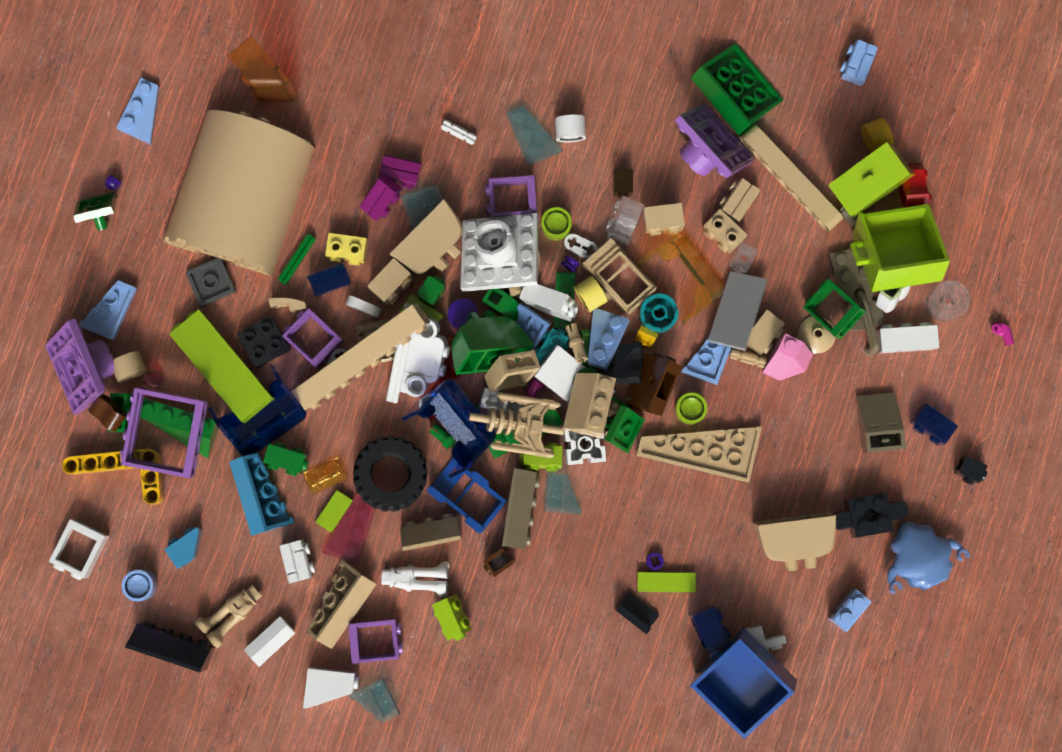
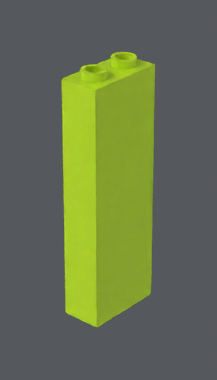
M199 309L197 311L194 310L187 315V319L183 323H177L171 329L172 332L169 335L240 421L246 423L273 401L274 397L205 314Z

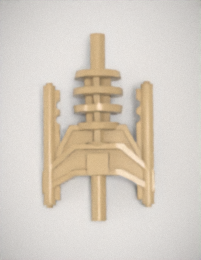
M499 392L497 397L501 402H516L520 405H526V407L517 409L514 417L513 411L507 410L505 414L503 408H499L497 413L495 408H490L487 415L469 413L470 421L486 423V430L492 432L494 427L496 434H500L503 429V434L509 435L512 430L514 439L520 443H512L510 445L508 442L503 444L501 441H495L490 446L495 450L552 458L554 454L551 452V449L543 447L541 434L542 432L564 434L563 427L543 424V417L547 410H556V408L560 407V403L554 400Z

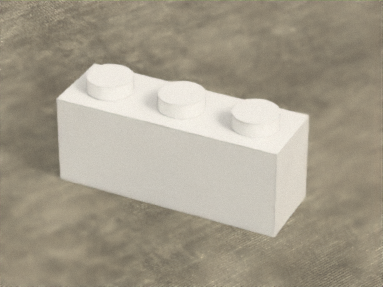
M931 322L919 323V326L913 327L912 323L901 324V327L893 328V325L881 326L882 329L876 331L880 345L878 354L935 350L939 348L938 326L931 325Z

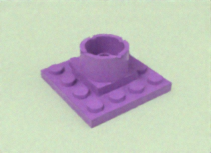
M706 103L681 114L675 120L678 128L690 137L680 148L681 157L699 175L706 176L717 167L718 173L728 178L755 160L753 155Z
M71 319L60 328L45 347L74 415L82 413L105 391L103 379L113 375L114 362L112 355L109 354L108 346L102 340L91 343L85 342L81 326L77 324L76 319Z

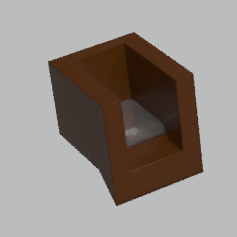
M504 546L484 560L485 565L483 567L489 575L492 574L496 577L514 564L515 560Z

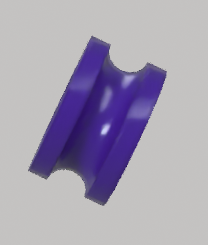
M565 255V261H562L561 265L572 272H576L575 268L580 263Z
M651 553L646 558V565L651 570H658L663 566L664 559L659 553ZM657 556L660 562L659 566H651L650 558Z

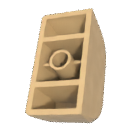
M444 199L390 253L391 259L394 258L405 269L414 274L422 275L433 266L443 272L449 264L442 257L448 253L455 259L461 253L456 243L463 233V226Z
M825 512L755 521L753 526L764 555L772 561H783L787 571L798 570L797 560L804 559L805 569L816 568V557H821L832 551L835 542L836 515Z

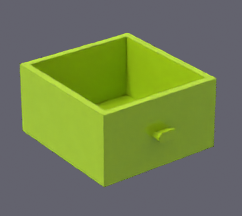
M886 142L828 186L852 217L858 216L860 212L870 208L913 177L915 173L892 143Z

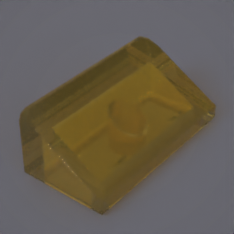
M338 457L303 474L308 488L313 495L347 479V475Z

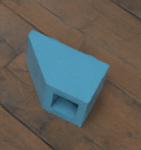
M192 526L183 532L184 536L179 540L176 537L167 543L168 547L164 550L177 569L184 567L197 558L202 534L200 527L194 528Z

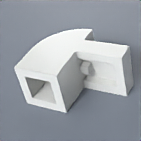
M483 388L479 403L481 408H495L496 412L499 408H503L505 414L507 410L513 411V416H515L517 409L523 407V405L516 402H501L497 397L499 392L490 393L489 389Z
M761 625L745 628L768 652V648L777 650L782 648V644L787 643L785 635L782 634L765 639Z

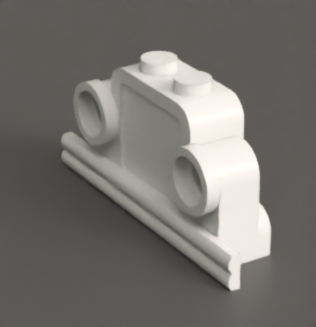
M405 303L404 310L412 304ZM428 318L430 323L426 325L427 330L419 335L415 333L411 336L412 340L404 346L400 344L396 347L397 351L394 356L386 401L398 403L400 392L408 393L412 397H419L428 389L429 383L435 382L441 376L444 377L446 371L444 360L448 358L450 347L447 346V339L442 335H438L440 325L435 319Z

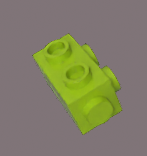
M547 443L546 446H543L544 448L551 449V452L554 454L552 458L519 453V463H523V468H527V471H538V469H546L549 472L558 471L562 467V446H558L557 443Z
M456 594L432 605L434 615L438 619L442 633L447 641L453 638L458 641L467 637L465 633L472 630L470 621L466 617L462 603Z

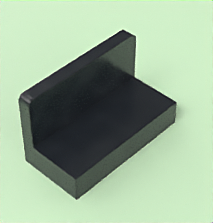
M630 592L625 595L615 608V611L646 635L659 617L655 611Z

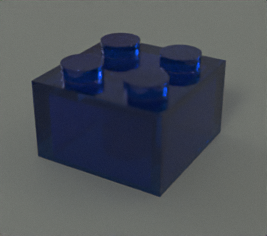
M708 605L688 614L705 651L711 652L730 643L728 639L731 637L730 632L726 626L722 625L720 620L723 617L718 608Z

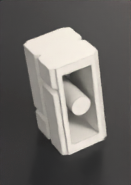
M299 540L279 546L289 584L313 577L315 567L313 561L309 562L308 554H311L308 542L304 543V540Z

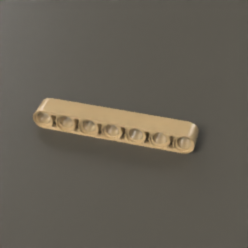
M753 124L739 137L743 145L824 230L830 232L843 220L840 212L758 126Z

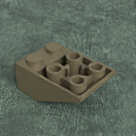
M895 392L856 396L863 453L906 449L904 428Z

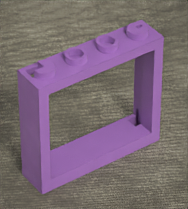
M136 387L133 390L132 396H130L132 406L131 410H128L126 418L129 421L128 428L125 429L123 434L125 445L120 451L121 465L185 478L194 477L208 400ZM144 395L195 405L184 468L133 458Z

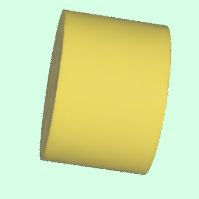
M593 276L574 286L578 298L589 313L608 302L603 290Z

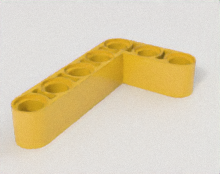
M148 448L134 450L135 459L147 461V454L152 452L154 454L152 462L161 464V456L158 451ZM120 451L70 456L62 462L64 472L75 475L134 469V467L121 465ZM113 456L115 458V464L112 467H110L108 465V459ZM94 458L96 466L91 469L88 464ZM74 460L77 467L72 471L69 465ZM140 469L143 500L147 504H160L164 499L162 473L153 471L156 478L153 482H150L148 474L152 471ZM152 491H156L158 495L155 501H151L149 497Z

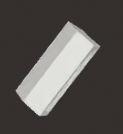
M279 617L250 643L244 651L260 667L295 634V630L284 618Z

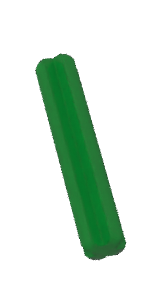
M307 233L279 275L278 280L286 285L312 247L316 239L311 234Z

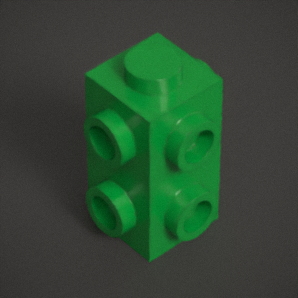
M275 442L274 445L268 444L263 463L268 464L267 468L278 471L280 467L286 469V474L293 476L307 471L310 460H307L308 456L304 455V450L293 447L291 451L285 449L286 445Z

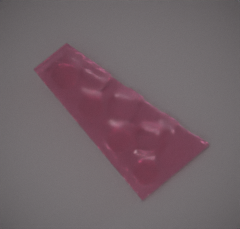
M357 494L322 553L359 564L376 509L365 503L362 497Z

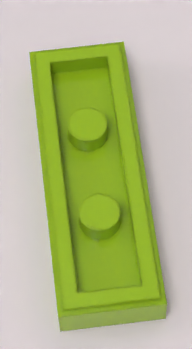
M637 572V592H696V573Z

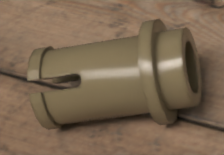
M842 206L838 211L852 228L855 227L858 216L851 217L844 206Z

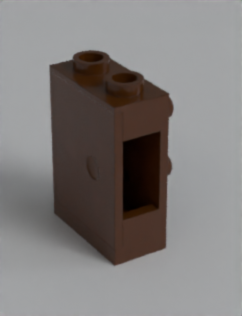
M653 353V355L644 354L641 383H632L624 403L638 410L662 416L682 366L677 364L676 359L670 356H665L664 358V356Z

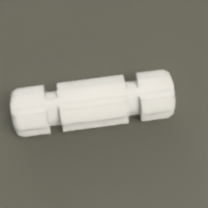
M444 120L441 125L442 130L449 131L450 134L461 140L465 139L471 145L477 139L474 133H468V130L456 124L453 125L449 120Z

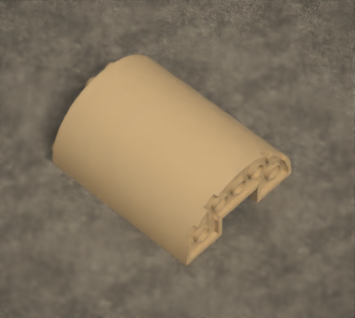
M221 110L207 111L163 242L198 254L205 253L233 262L236 266L273 276L315 149L311 145V141L300 138L290 133L291 131L271 125L267 119L261 117L258 120L251 118V115L245 112L236 114Z

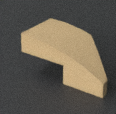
M291 298L269 299V305L272 309L289 306L292 313L297 312V310L306 309V303Z

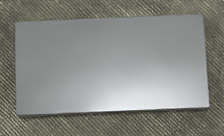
M730 271L708 338L709 342L746 351L765 292L767 279Z

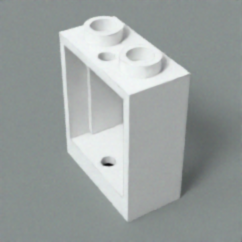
M539 284L524 286L519 297L529 307L569 322L572 321V318L578 312V304L570 296Z
M70 519L49 562L54 564L53 568L64 572V570L71 572L70 576L78 580L89 578L109 536L80 521ZM73 530L97 541L83 570L59 560Z

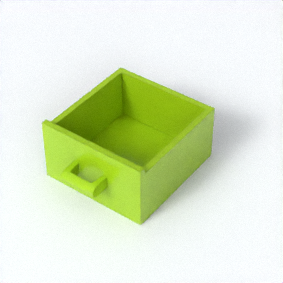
M929 204L868 214L859 213L852 235L854 242L850 244L856 265L863 266L871 292L943 280L950 259Z

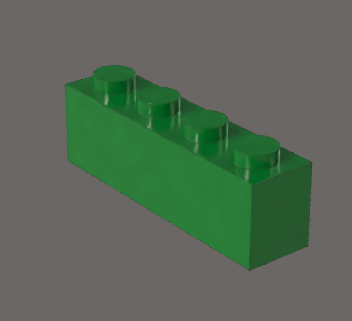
M144 398L141 418L188 446L194 414ZM205 417L199 454L209 458L220 422Z

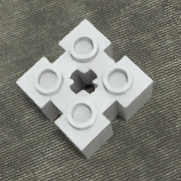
M564 429L563 441L568 442V449H564L565 464H583V459L588 458L589 463L606 462L605 446H600V439L604 438V432L601 438H596ZM583 438L584 441H588V446H585V449L580 446Z

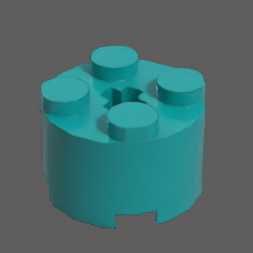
M661 293L651 295L645 299L640 307V323L653 332L663 334L674 326L678 319L679 310L670 296ZM658 310L662 311L661 314H663V316H660L659 318H657L655 316L656 314H654V312H657Z

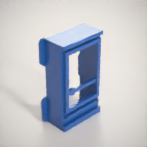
M452 458L439 477L428 487L427 492L439 502L448 503L466 518L465 523L477 533H482L507 501L489 487V482L476 471L471 473ZM466 474L472 479V482L456 498L454 503L447 495L461 477ZM475 482L498 500L480 523L457 505Z

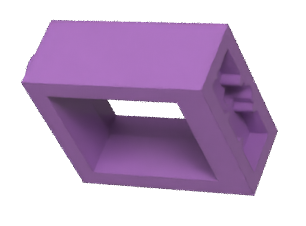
M534 175L490 178L489 184H485L486 196H490V203H487V215L491 214V217L537 213ZM527 184L529 210L496 212L494 187Z
M308 308L306 311L302 310L296 317L298 320L293 325L289 324L284 329L282 337L315 368L319 369L332 355L333 351L338 349L344 341ZM310 318L315 320L333 337L314 358L292 339Z
M397 618L348 624L352 664L399 659L400 654H403V644L398 639V634H401V624L397 623ZM391 625L394 653L361 656L359 628Z

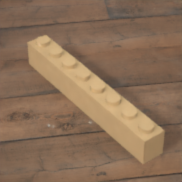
M418 303L412 304L292 391L304 410L318 408L322 405L321 400L324 398L330 399L337 394L335 390L340 387L344 389L352 383V378L355 376L359 378L367 372L365 369L370 365L373 368L381 363L380 358L384 355L388 357L395 353L398 345L404 346L412 340V335L415 333L419 335L427 330L426 325L430 323V320Z

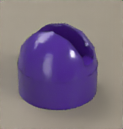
M111 174L105 180V186L109 190H116L122 184Z

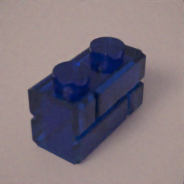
M927 403L919 408L916 415L910 421V424L913 425V430L921 435L925 433L929 436L928 440L937 446L939 444L945 445L958 427L957 424Z

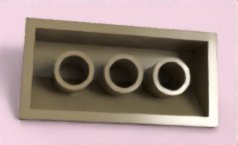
M514 468L502 546L525 549L526 546H530L531 534H528V527H533L534 515L530 514L531 508L536 507L537 496H533L534 488L539 487L540 477L536 476L537 472Z

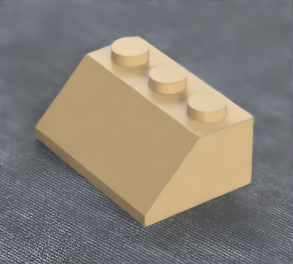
M576 373L563 429L601 438L616 378L598 373Z
M453 513L442 515L441 520L435 521L434 517L423 519L421 524H415V521L404 523V527L400 528L403 551L462 539L458 516L454 517Z

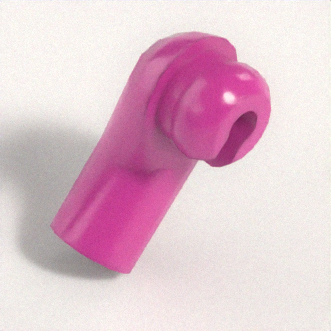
M1001 322L992 324L991 330L1003 337L1005 346L1014 344L1012 332L1008 325Z
M533 379L526 389L527 397L537 398L536 394L539 389L544 387V384L538 379Z

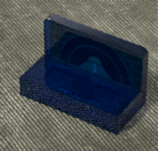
M343 263L307 276L315 297L351 285Z

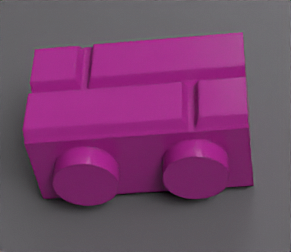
M383 155L379 177L388 175L394 182L401 184L402 188L412 190V187L417 188L422 165L419 162Z
M383 175L377 179L360 204V208L376 221L382 217L385 219L391 212L390 206L396 204L401 198L399 193L402 187L388 175Z

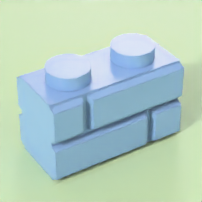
M856 40L854 45L850 44L846 53L849 55L847 62H843L840 68V72H843L841 79L862 86L865 83L878 47L861 40Z
M852 589L835 609L836 612H833L828 619L842 631L847 632L870 605L871 601L857 589Z

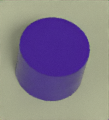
M468 299L454 301L448 309V319L451 326L459 330L460 326L467 322L466 318L469 313L477 312L479 316L476 305Z

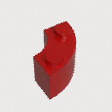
M921 163L908 164L915 175L899 186L903 208L925 204L931 205L932 196L926 185L928 178L927 169Z

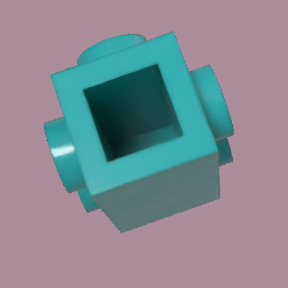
M552 328L550 332L546 331L541 340L544 342L542 347H537L535 350L539 365L544 362L556 345L567 351L569 338L566 336L567 333L559 328L556 330Z

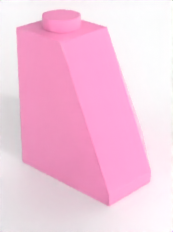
M785 333L778 338L762 373L778 381L804 373L813 354L803 341Z

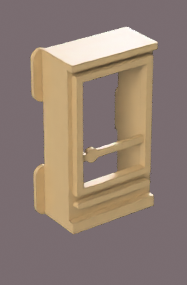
M612 238L582 265L598 282L607 300H613L627 316L643 304L646 298L657 291V286L648 276L640 271L625 254V251ZM619 256L626 264H622L621 268L605 281L599 273ZM627 266L647 287L628 305L608 284L623 269H627Z

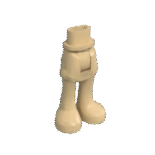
M251 585L248 589H243L242 592L228 598L226 603L208 618L198 617L194 622L203 633L208 634L207 638L216 648H219L223 644L225 634L236 623L246 618V615L254 605H257L256 601L262 595ZM230 612L233 614L221 626L210 632Z

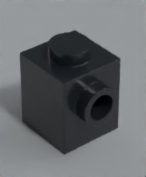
M962 456L954 474L962 477L963 482L973 485V483L977 484L985 480L988 471H986L988 466L969 456Z

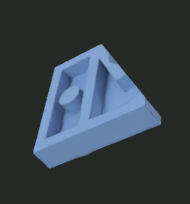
M520 303L517 308L519 312L516 323L534 343L532 350H535L551 322Z

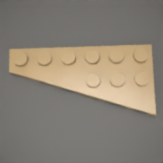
M762 427L644 436L640 438L636 456L749 483Z

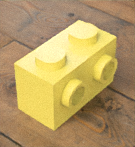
M329 233L325 256L330 259V262L341 263V260L349 261L348 264L360 266V263L365 264L368 240L363 237Z

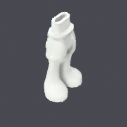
M443 561L439 566L432 568L408 565L395 569L394 567L382 569V585L405 589L407 592L412 590H429L436 592L441 598L448 597V581L416 580V577L448 579L449 561Z

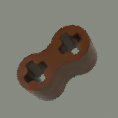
M101 394L88 409L89 413L96 417L105 428L114 432L117 431L127 416L126 412L105 394Z

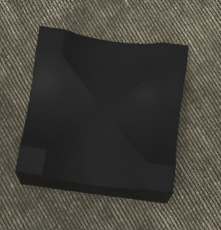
M271 315L237 334L257 369L291 351Z
M642 343L619 344L607 371L601 369V374L616 378L615 383H641Z

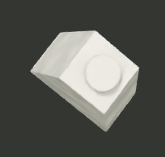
M309 667L303 708H310L352 694L354 689H358L359 677H356V672Z

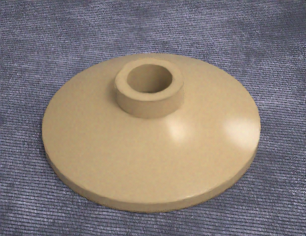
M813 316L805 319L798 328V339L803 341L812 353H823L829 350L835 342L836 337ZM823 317L827 322H829L833 326V324L827 318ZM816 330L821 332L820 337L815 336Z

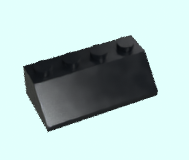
M149 621L136 625L125 648L199 673L208 669L215 648L210 646L211 642L199 639L198 642L192 640L191 635L185 633L177 635L173 633V629L167 627L159 629L155 627V623Z

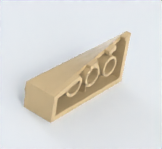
M343 559L339 564L341 568L338 575L334 574L331 580L334 583L329 593L326 592L323 597L322 608L317 609L307 630L316 641L331 649L376 586V583Z

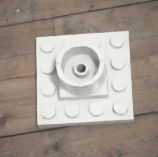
M530 213L463 220L461 290L463 292L538 285V214Z

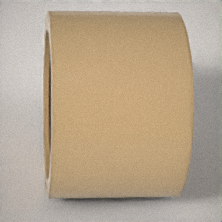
M139 351L124 354L113 360L114 375L118 383L131 381L147 372Z

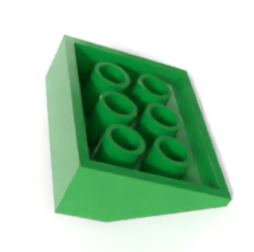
M736 43L703 64L691 77V80L738 136L784 100Z

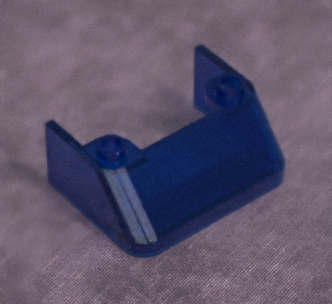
M273 364L269 367L276 380L270 384L269 392L274 397V400L246 423L241 422L234 412L226 413L220 417L211 406L208 408L217 427L242 456L257 453L298 425L306 417V411Z
M452 379L445 380L417 401L401 418L405 421L417 414L421 418H428L433 414L456 441L452 448V455L458 464L448 475L450 478L469 470L496 438L494 428L492 432L486 430V423L469 420V413H482Z

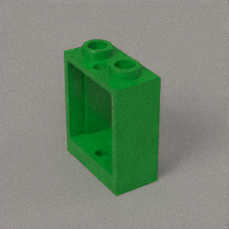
M829 278L819 285L818 291L808 297L803 306L811 316L834 337L840 340L866 312L864 308ZM833 289L852 305L850 310L834 327L815 311Z

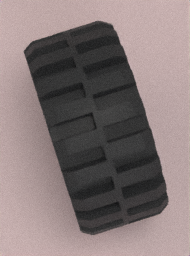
M379 437L375 441L367 443L359 452L353 467V483L355 484L357 494L362 497L365 503L371 505L372 508L380 509L383 512H395L409 507L421 495L427 482V463L425 458L422 457L420 449L415 448L414 443L411 441L407 442L402 437ZM386 456H394L401 459L408 469L406 484L394 492H386L379 489L372 479L374 464Z

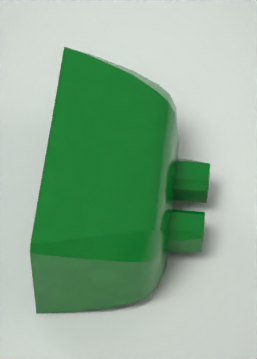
M486 311L479 318L477 312H471L466 318L467 322L460 326L452 340V357L455 373L459 375L487 372L499 356L531 351L534 343L524 330L510 318L503 316L495 317L493 311Z

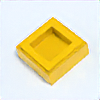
M641 325L634 341L641 342L642 345L651 349L658 333Z

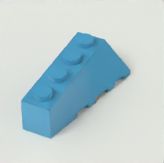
M258 453L242 456L229 462L251 536L295 523L293 518L288 516L284 501H280L276 493L278 490L275 484H271L268 478L269 473Z

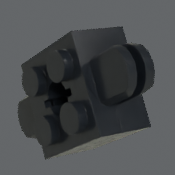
M879 493L844 500L846 510L834 513L836 515V529H850L851 538H859L894 531L892 521L905 518L908 514V506L900 500L888 502L887 493Z

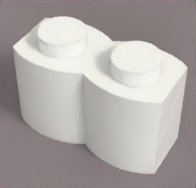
M911 286L880 291L876 306L886 313L892 311L897 306L898 301L908 295Z

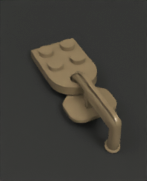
M851 249L829 253L828 257L835 283L866 310L864 315L850 330H866L870 346L865 349V353L867 356L873 357L880 348L875 327L881 325L884 319L882 310L876 306V301L872 300L875 292H871L863 266L856 265ZM840 295V297L846 303H848L847 307L843 312L844 316L850 310L852 305Z

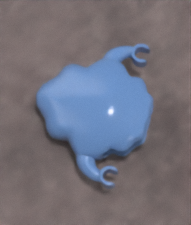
M911 521L903 522L898 528L896 537L891 542V549L895 557L887 571L889 591L895 594L893 585H897L898 589L902 590V584L895 581L897 575L907 579L911 587L922 590L929 589L949 578V573L953 567L950 561L952 549L957 551L956 559L958 561H963L961 552L965 554L966 558L970 557V553L958 541L936 536L934 529L929 525H919Z

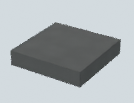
M216 258L185 272L200 307L236 293L221 258Z

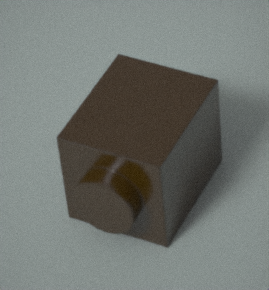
M633 169L614 170L613 196H617L619 199H627L633 194Z

